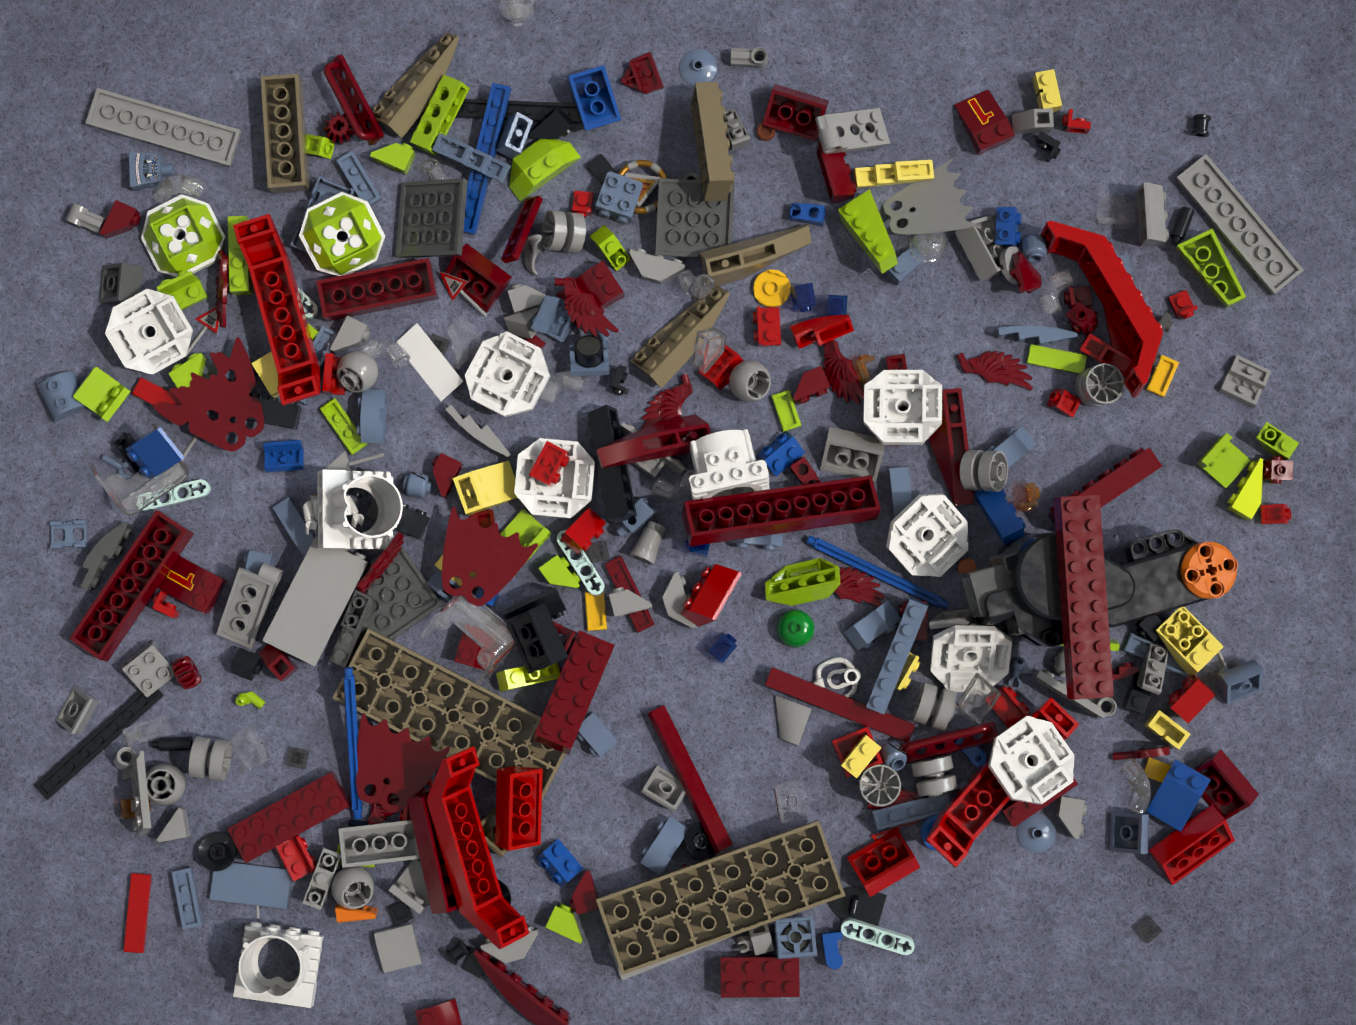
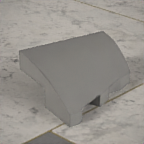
M776 696L779 737L799 745L812 709Z

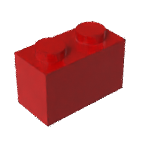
M588 508L568 528L561 540L577 555L582 550L586 552L593 544L591 542L593 538L598 539L604 533L603 527L606 522L592 509Z

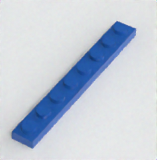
M492 83L476 147V150L486 153L493 158L496 155V148L512 90L510 86ZM472 169L467 184L464 232L476 235L490 177Z

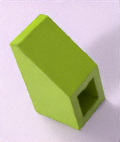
M605 225L589 236L616 271L631 260L614 233Z
M195 353L184 364L180 363L172 368V371L168 374L177 388L181 386L190 387L192 372L201 377L203 376L207 359L205 355Z
M1268 422L1264 424L1256 436L1257 441L1265 450L1276 457H1282L1283 461L1291 457L1299 444Z
M556 555L539 568L551 585L575 589L581 587L579 585L580 578L575 572L571 574L567 567L570 565L564 556L560 558Z

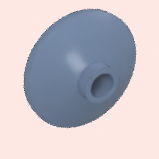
M691 50L680 61V74L687 83L694 86L695 82H710L717 72L716 60L706 50ZM700 63L702 67L696 68L695 64Z
M1033 814L1018 825L1017 837L1023 848L1030 852L1039 853L1052 846L1056 837V830L1053 822L1048 817L1042 814ZM1036 830L1041 832L1039 837L1034 836Z

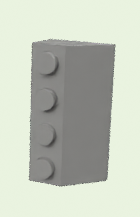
M412 820L338 829L342 868L420 859Z

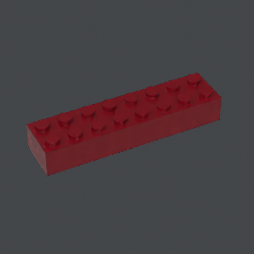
M156 510L69 639L99 660L108 662L194 533L165 513Z

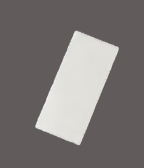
M415 324L395 343L440 401L446 398L463 382L418 324Z

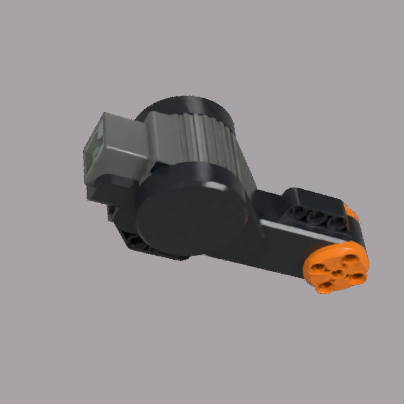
M1178 529L1164 530L1128 541L1125 545L1126 562L1116 564L1104 556L1109 627H1117L1223 596L1235 582L1238 568L1237 560L1223 545L1216 542H1197ZM1056 532L1021 536L1003 546L997 555L991 556L989 558L990 565L959 574L972 617H975L979 625H992L1001 622L1005 634L1016 635L1034 646L1055 647L1063 644ZM1171 533L1175 536L1173 543L1169 539ZM1153 539L1157 541L1156 548H1153L1151 545ZM1135 544L1139 546L1137 554L1133 550Z

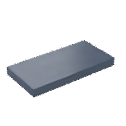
M233 862L225 870L213 871L210 900L288 909L291 879L286 869Z

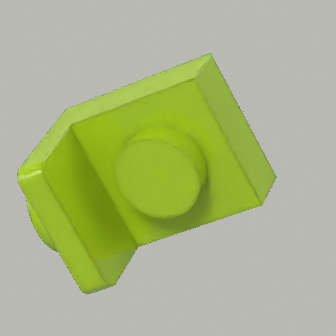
M306 134V153L331 159L335 145L332 140Z

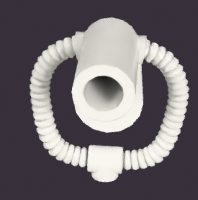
M842 657L831 658L821 663L816 668L814 684L825 688L821 671L832 663H843L848 668L831 671L828 674L827 682L834 689L852 685V689L848 694H844V696L849 698L852 697L857 690L861 672L854 668L849 660ZM845 673V683L842 682L840 685H834L831 682V677L834 674Z

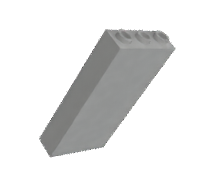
M315 536L262 641L316 666L368 563L365 561L366 556L355 552L353 555L347 552L348 549H318V537Z

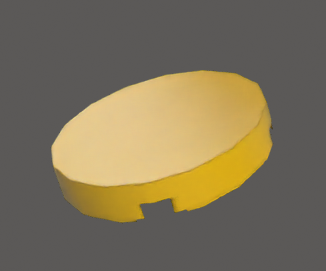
M766 270L759 274L754 281L753 292L755 298L766 307L781 306L790 295L791 285L789 279L778 270Z

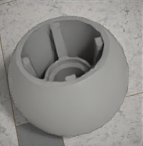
M349 352L338 363V380L349 391L359 393L367 391L374 386L378 379V365L365 352Z
M747 360L740 362L734 367L730 374L729 385L733 394L740 400L755 402L762 399L769 391L771 377L764 365L757 361Z
M162 763L155 765L146 773L148 800L152 803L168 806L174 804L182 797L186 787V780L179 768L172 764ZM161 771L167 772L165 776H156ZM170 777H173V778H174V782H175V787H174V788H173V782H172V780H171ZM160 780H164L166 783L164 790L158 787ZM168 792L172 793V794H171L169 797H167V798H163V797H162V794H163V793H168Z
M346 867L335 875L332 882L331 891L333 898L341 907L346 909H358L365 906L371 900L374 893V882L371 875L360 867Z

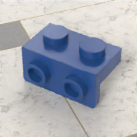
M997 207L996 245H1008V247L1014 246L1018 248V243H1021V232H1018V225L1022 223V214L1019 213L1016 207Z
M785 431L779 434L770 445L763 447L758 457L766 462L769 470L777 477L801 457L805 451L794 436Z
M301 440L263 443L265 452L264 469L266 473L304 470V448Z
M559 839L536 857L539 865L547 870L553 882L560 887L564 886L583 869Z

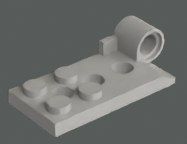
M880 108L827 114L815 118L819 130V139L825 154L883 147L890 144ZM865 125L870 128L871 133L866 130ZM850 127L855 130L856 135L851 132Z
M267 563L262 565L258 575L239 568L216 634L252 649L270 599L274 595L275 589L282 577L283 570ZM248 588H254L256 595L249 594ZM242 604L249 605L251 611H244ZM241 620L245 624V628H240L236 621Z
M1045 669L1034 671L1031 676L1032 679L1096 718L1104 719V717L1112 716L1117 710L1116 702L1110 697L1099 698L1098 700L1094 698L1067 699L1066 682L1055 680L1053 678L1054 674ZM1104 701L1110 705L1107 712H1103L1101 709V704Z
M123 747L115 755L114 764L118 769L123 770V780L131 779L133 800H131V811L135 812L133 830L137 832V836H144L151 829L144 751H139L136 755L132 748ZM127 755L130 762H123L120 756Z

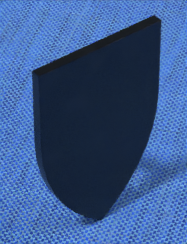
M846 887L843 888L844 897L828 902L832 911L841 920L853 918L878 926L887 895L878 892L869 897L865 888Z

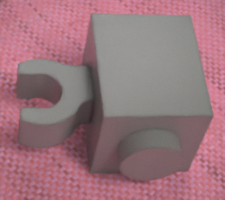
M768 924L749 930L750 935L737 938L738 945H740V953L749 951L752 946L755 956L774 951Z

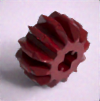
M336 112V117H333L330 114L331 121L325 120L324 122L327 125L323 128L324 132L327 133L326 137L332 139L334 144L339 139L340 144L343 145V139L345 138L350 142L349 135L355 136V133L346 115L343 114L341 116L339 112ZM339 125H342L341 131L337 130Z
M189 656L181 657L172 663V670L176 680H178L183 689L188 690L201 683L199 670Z

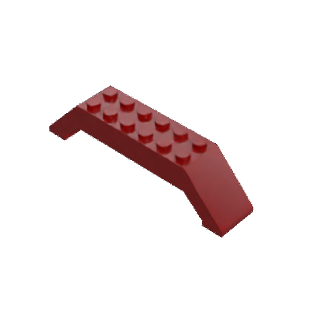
M266 214L234 224L233 228L237 243L249 267L277 369V389L282 405L285 406L320 395L319 362L292 265L271 215Z
M1051 220L1046 222L1040 236H1043L1046 240L1047 254L1055 253L1077 261L1131 351L1133 361L1130 373L1125 379L1124 384L1133 398L1137 397L1148 381L1163 335L1161 324L1155 320L1152 309L1146 305L1141 291L1136 288L1132 276L1125 270L1122 259L1117 257L1113 244L1105 236Z
M1052 697L1047 699L1030 715V717L1052 722L1063 740L1067 739L1079 725ZM990 757L938 815L926 838V841L954 868L967 856L974 840L1010 800L988 767ZM1027 757V763L1030 766H1033V760Z
M472 746L442 759L426 801L459 912L498 949H502L528 935L529 930L524 915H520L502 896L470 787L475 769L480 765L475 747Z

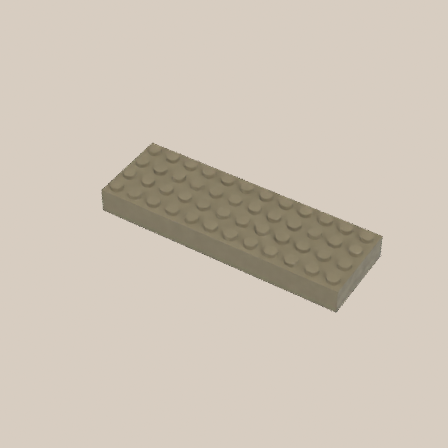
M373 629L367 630L348 666L353 667V674L355 675L356 709L358 712L365 713L366 716L378 722L386 719L388 727L399 733L408 728L410 738L417 742L430 737L431 746L434 751H441L446 747H450L446 757L474 746L480 764L476 767L475 772L496 783L497 769L512 766L542 768L543 801L566 754L533 740L542 716ZM342 678L332 698L345 704L344 682Z
M817 819L596 898L621 974L624 975L844 897L845 893L820 822Z

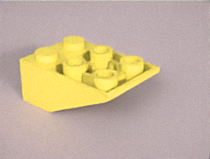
M509 461L474 470L453 478L467 516L518 498L514 493L516 479Z
M1185 607L1178 608L1156 630L1175 661L1190 676L1198 673L1224 647Z

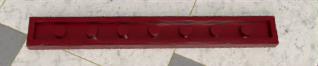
M771 667L765 685L905 742H909L915 724L887 712L885 714L867 708L866 704L775 667Z
M665 705L647 713L715 853L721 852L733 845Z

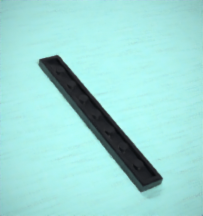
M464 99L455 118L483 119L488 100ZM509 101L504 120H507L509 116L518 112L533 121L539 122L558 105L573 123H582L575 103Z
M158 689L149 697H146L140 690L43 777L35 787L49 800L155 705L164 694Z

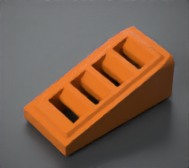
M337 903L335 907L336 919L338 923L375 919L378 909L371 906L346 909Z

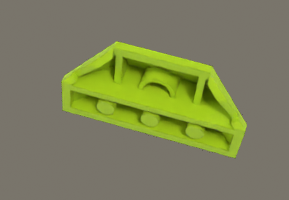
M541 138L521 152L520 155L513 158L509 187L521 202L578 161L581 156L570 142Z
M823 558L784 566L771 579L765 582L766 600L794 606L829 598L841 584L840 568L838 565Z

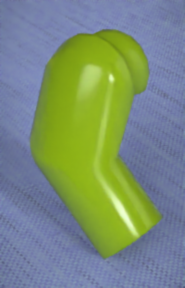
M252 691L240 693L235 699L238 706L252 703L258 709H261L266 703Z

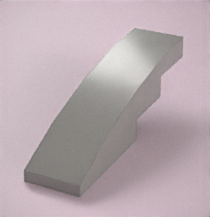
M452 405L445 409L477 441L509 459L512 457L488 425L480 429L470 415L462 419Z

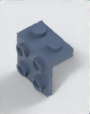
M608 172L595 205L596 212H599L598 214L605 218H609V216L617 218L616 221L622 224L632 223L634 210L642 191L643 183L614 172Z
M551 295L544 297L540 303L537 315L532 319L531 330L546 333L560 342H565L573 325L571 316H567L568 310L564 309L565 300Z

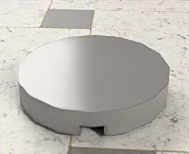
M1014 246L1003 249L999 261L1000 265L1003 264L1004 269L1002 273L1005 278L1012 284H1019L1010 274V271L1016 268L1013 254L1018 251L1021 252V250Z

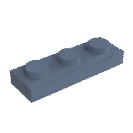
M353 150L336 160L359 198L368 201L370 206L382 200Z
M192 867L173 871L172 877L182 929L202 926L203 920Z

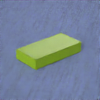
M790 390L772 395L771 397L783 432L801 427Z

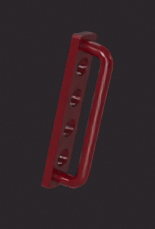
M342 54L337 55L324 66V75L356 136L362 140H368L370 145H375L384 137V133ZM343 71H344V73H345V80H344V78H343V76H342V72H343ZM351 87L353 88L354 96L351 94ZM359 104L362 106V112L359 109ZM368 120L371 123V128L368 127Z
M991 721L904 743L901 747L907 754L906 764L992 743L994 738L998 736L995 722ZM983 733V737L980 740L973 739V735ZM964 737V742L961 745L954 743L955 739ZM945 742V747L943 749H936V744ZM927 747L924 754L917 753V749Z

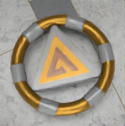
M634 160L627 163L620 169L618 174L643 183L634 213L648 214L657 210V201L645 207H641V205L658 185V178H667L666 173L656 163L648 160ZM637 167H648L657 173L659 177L627 172Z

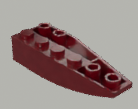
M962 389L942 390V424L928 438L953 505L974 504L973 490H966L960 479L961 460L964 453L969 450Z
M697 415L661 420L597 449L596 452L601 467L607 468L690 453L691 441H696L712 433L706 421Z
M478 948L473 954L495 987L527 1019L536 1025L569 1024L571 1018L568 1016L570 1013L563 1007L558 1009L553 1005L554 1001L547 995L542 997L537 993L538 989L534 985L523 983L521 981L523 978L514 971L512 974L507 971V966L500 960L495 962L490 958L491 955Z

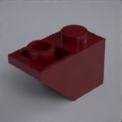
M822 366L803 373L793 397L794 403L799 402L800 405L810 401L809 397L811 396L821 397L827 394L830 385Z
M270 644L266 645L258 653L266 666L280 681H286L299 669L284 651Z

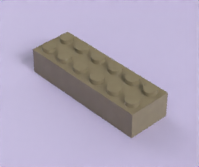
M298 73L260 76L268 189L271 193L310 190L302 79Z
M695 82L690 103L704 201H727L728 194L732 192V183L735 181L734 171H731L730 167L732 166V155L728 153L730 140L726 138L727 122L723 120L725 107L724 105L721 106L722 89H719L718 82Z

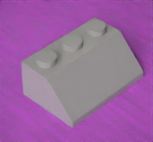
M1144 182L1136 191L1140 247L1163 246L1166 240L1169 239V231L1165 229V222H1167L1168 218L1167 210H1164L1166 192H1163V186Z
M991 215L970 221V223L977 224L975 227L955 231L958 242L962 245L967 259L971 262L975 274L981 282L1002 273L1004 268L1003 264L1000 265V254L1003 249L1008 248L1007 245H996V223Z
M829 427L820 470L855 478L872 475L873 482H876L885 445L875 436Z

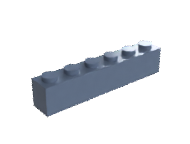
M909 597L866 703L867 708L885 714L927 611L928 604Z

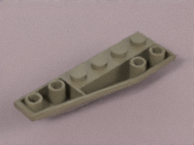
M449 32L443 35L386 91L382 100L372 111L379 124L394 135L403 138L424 111L443 74L445 75L459 40L457 35Z
M806 224L699 252L706 289L742 280L811 243L809 225Z
M718 285L655 333L630 362L662 389L689 360L705 339L720 315L730 295L729 292Z

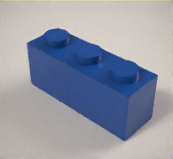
M1003 489L999 492L981 490L975 493L979 507L1004 546L1025 535L1024 528L1026 525L1021 517L1018 518L1016 516V509L1012 502H1007V496Z

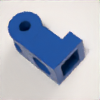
M790 204L789 220L824 226L825 205Z
M964 737L956 739L954 743L961 745L964 742ZM978 746L960 750L974 766L979 767L986 762V754Z
M841 930L821 933L827 966L831 969L840 968L843 958L839 953L837 940H843Z

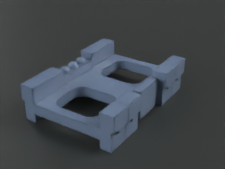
M86 520L50 522L51 549L64 548V546L75 548L88 547ZM75 528L84 529L83 540L75 541L73 539V530ZM56 529L65 530L64 541L54 540V531Z

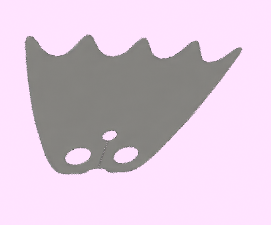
M952 159L933 170L934 179L914 182L885 201L883 208L885 213L891 217L889 225L892 232L905 235L929 234L977 226V224L970 223L965 219V216L973 207L960 203V198L967 191L954 187V182L960 176V173H950L947 171V166ZM894 201L902 203V207L896 211L892 210L890 205ZM915 207L916 211L910 212L909 209ZM902 218L907 219L908 225L905 228H899L896 224L897 221Z

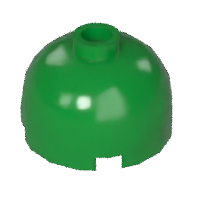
M793 609L787 611L777 622L778 637L783 644L789 647L799 648L805 646L814 635L815 625L813 619L802 610Z

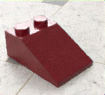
M604 260L575 279L583 292L594 295L595 301L603 310L625 297L623 290ZM564 289L556 294L559 298L565 300Z

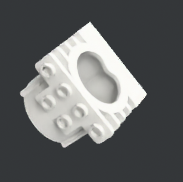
M748 429L715 432L690 442V453L695 475L689 478L692 500L770 490L767 464L764 460L756 461Z
M317 471L318 549H386L394 539L392 530L397 528L403 511L402 498L398 489L393 484L391 473L389 471ZM349 488H360L369 492L377 503L378 516L376 522L364 533L355 530L347 521L346 513L350 505L346 499V492Z
M250 922V925H245L243 946L239 960V972L236 975L233 997L307 1008L314 1006L316 980L324 935H319L320 931L308 930V933L300 932V928L289 927V929L284 930L281 929L280 925L274 924L263 927L260 922ZM279 938L289 943L296 951L300 961V974L294 981L287 982L281 977L267 979L261 974L258 966V956L262 947L268 941Z

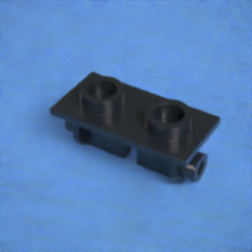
M124 432L113 443L136 473L140 467L136 462L130 460L125 449L135 440L130 433Z

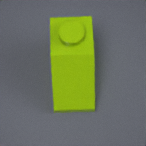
M394 143L371 152L370 157L373 161L407 175L416 154L412 150V146L406 143H402V145Z
M563 903L560 906L556 904L545 928L581 944L583 936L575 914L571 911V907Z

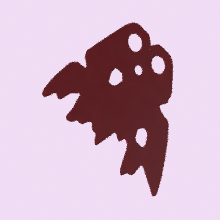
M239 337L235 339L229 358L221 352L210 353L218 370L217 375L211 374L209 380L192 372L190 387L181 386L169 390L182 405H172L168 402H165L163 406L158 404L152 405L159 414L172 423L183 425L189 422L190 433L231 452L241 448L246 442V437H255L264 428L261 403L256 397L249 396L256 385L248 354ZM231 369L236 375L234 382H229L225 376ZM213 410L217 412L219 418L212 421L208 417L207 411ZM231 417H236L235 423L230 422ZM253 417L257 421V426L250 430L246 428L245 421ZM234 432L238 435V441L235 444H229L226 441L228 433Z

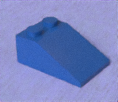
M604 65L568 76L569 89L585 131L622 120Z
M161 427L142 435L125 448L130 460L136 462L140 467L139 470L142 475L149 479L156 477L185 458Z
M1175 759L1146 812L1181 832L1211 779Z

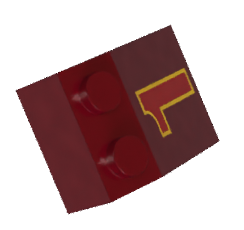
M989 90L954 105L977 155H981L1013 140L1015 133Z
M179 556L161 582L159 589L205 614H210L227 580Z

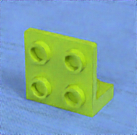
M192 271L180 272L177 275L178 277L172 280L166 279L156 287L158 292L174 296L181 310L208 298L199 277Z
M95 366L73 394V397L108 422L131 391Z
M1228 433L1221 435L1196 463L1224 488H1227L1251 461L1230 442L1233 437Z
M522 509L500 535L502 537H509L518 532L520 544L523 547H529L538 543V547L530 556L531 558L552 533L527 511Z

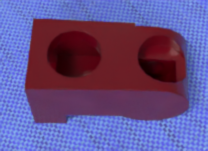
M801 457L789 466V469L802 485L820 483L817 474L805 457Z

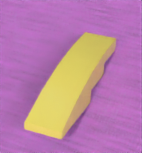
M932 160L901 161L894 164H881L874 167L855 168L853 170L856 188L934 179Z

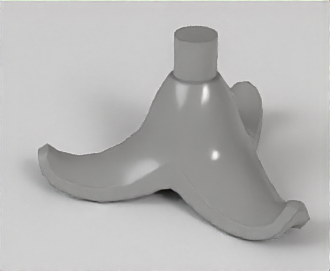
M539 234L527 237L522 249L525 253V266L531 274L535 275L538 274L534 266L535 259L543 250L542 236Z

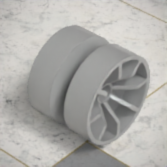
M548 210L543 219L541 231L543 248L550 251H560L562 249L564 252L579 253L583 247L586 235V222L583 214L567 212L565 214L563 211Z
M1106 363L1085 369L1078 375L1075 382V392L1078 399L1089 407H1100L1115 402L1121 397L1125 387L1124 377L1120 370Z
M968 450L964 453L960 464V479L966 490L999 492L1004 488L1008 477V462L1002 451Z
M924 682L918 699L921 701L920 704L917 703L915 705L912 721L925 725L929 717L932 716L931 727L945 731L955 711L957 693L943 689L937 700V686Z
M197 736L189 755V776L204 779L209 772L210 780L224 782L230 769L232 756L231 741L217 739L214 745H212L211 738Z
M951 755L911 763L913 776H925L926 778L916 783L918 797L927 795L929 797L939 796L958 788L956 775H944L945 771L954 768Z
M874 765L868 768L860 779L861 795L867 803L873 806H888L900 794V778L896 771L889 766Z

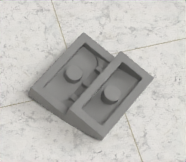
M1236 355L1219 392L1254 408L1262 389L1266 386L1271 371Z
M412 923L374 932L384 973L422 964Z

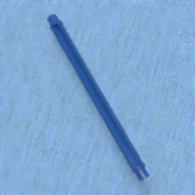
M809 536L806 542L813 546L814 549L923 601H927L935 607L939 606L946 609L949 602L942 599L943 597L818 537Z
M345 667L343 682L351 811L353 812V819H361L363 811L362 800L358 796L356 786L358 726L355 675L353 674V667Z

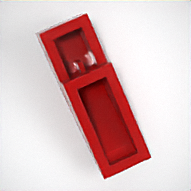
M849 315L824 316L790 326L794 341L799 349L814 342H817L820 346L854 331Z
M1090 332L1087 334L1079 350L1102 364L1106 363L1115 366L1127 378L1133 358Z

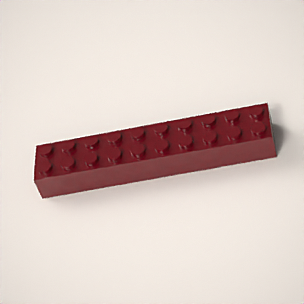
M872 475L684 501L682 516L690 547L877 520L881 508Z
M1100 494L1053 498L1067 699L1114 697Z

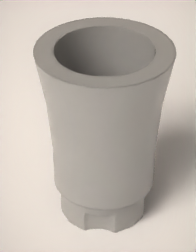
M649 521L630 555L642 562L654 565L664 536L665 527L656 522Z

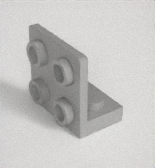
M154 640L150 641L122 664V670L146 697H149L175 676L172 666L158 651V645Z
M413 859L397 882L388 891L419 914L429 904V898L421 862L418 859Z

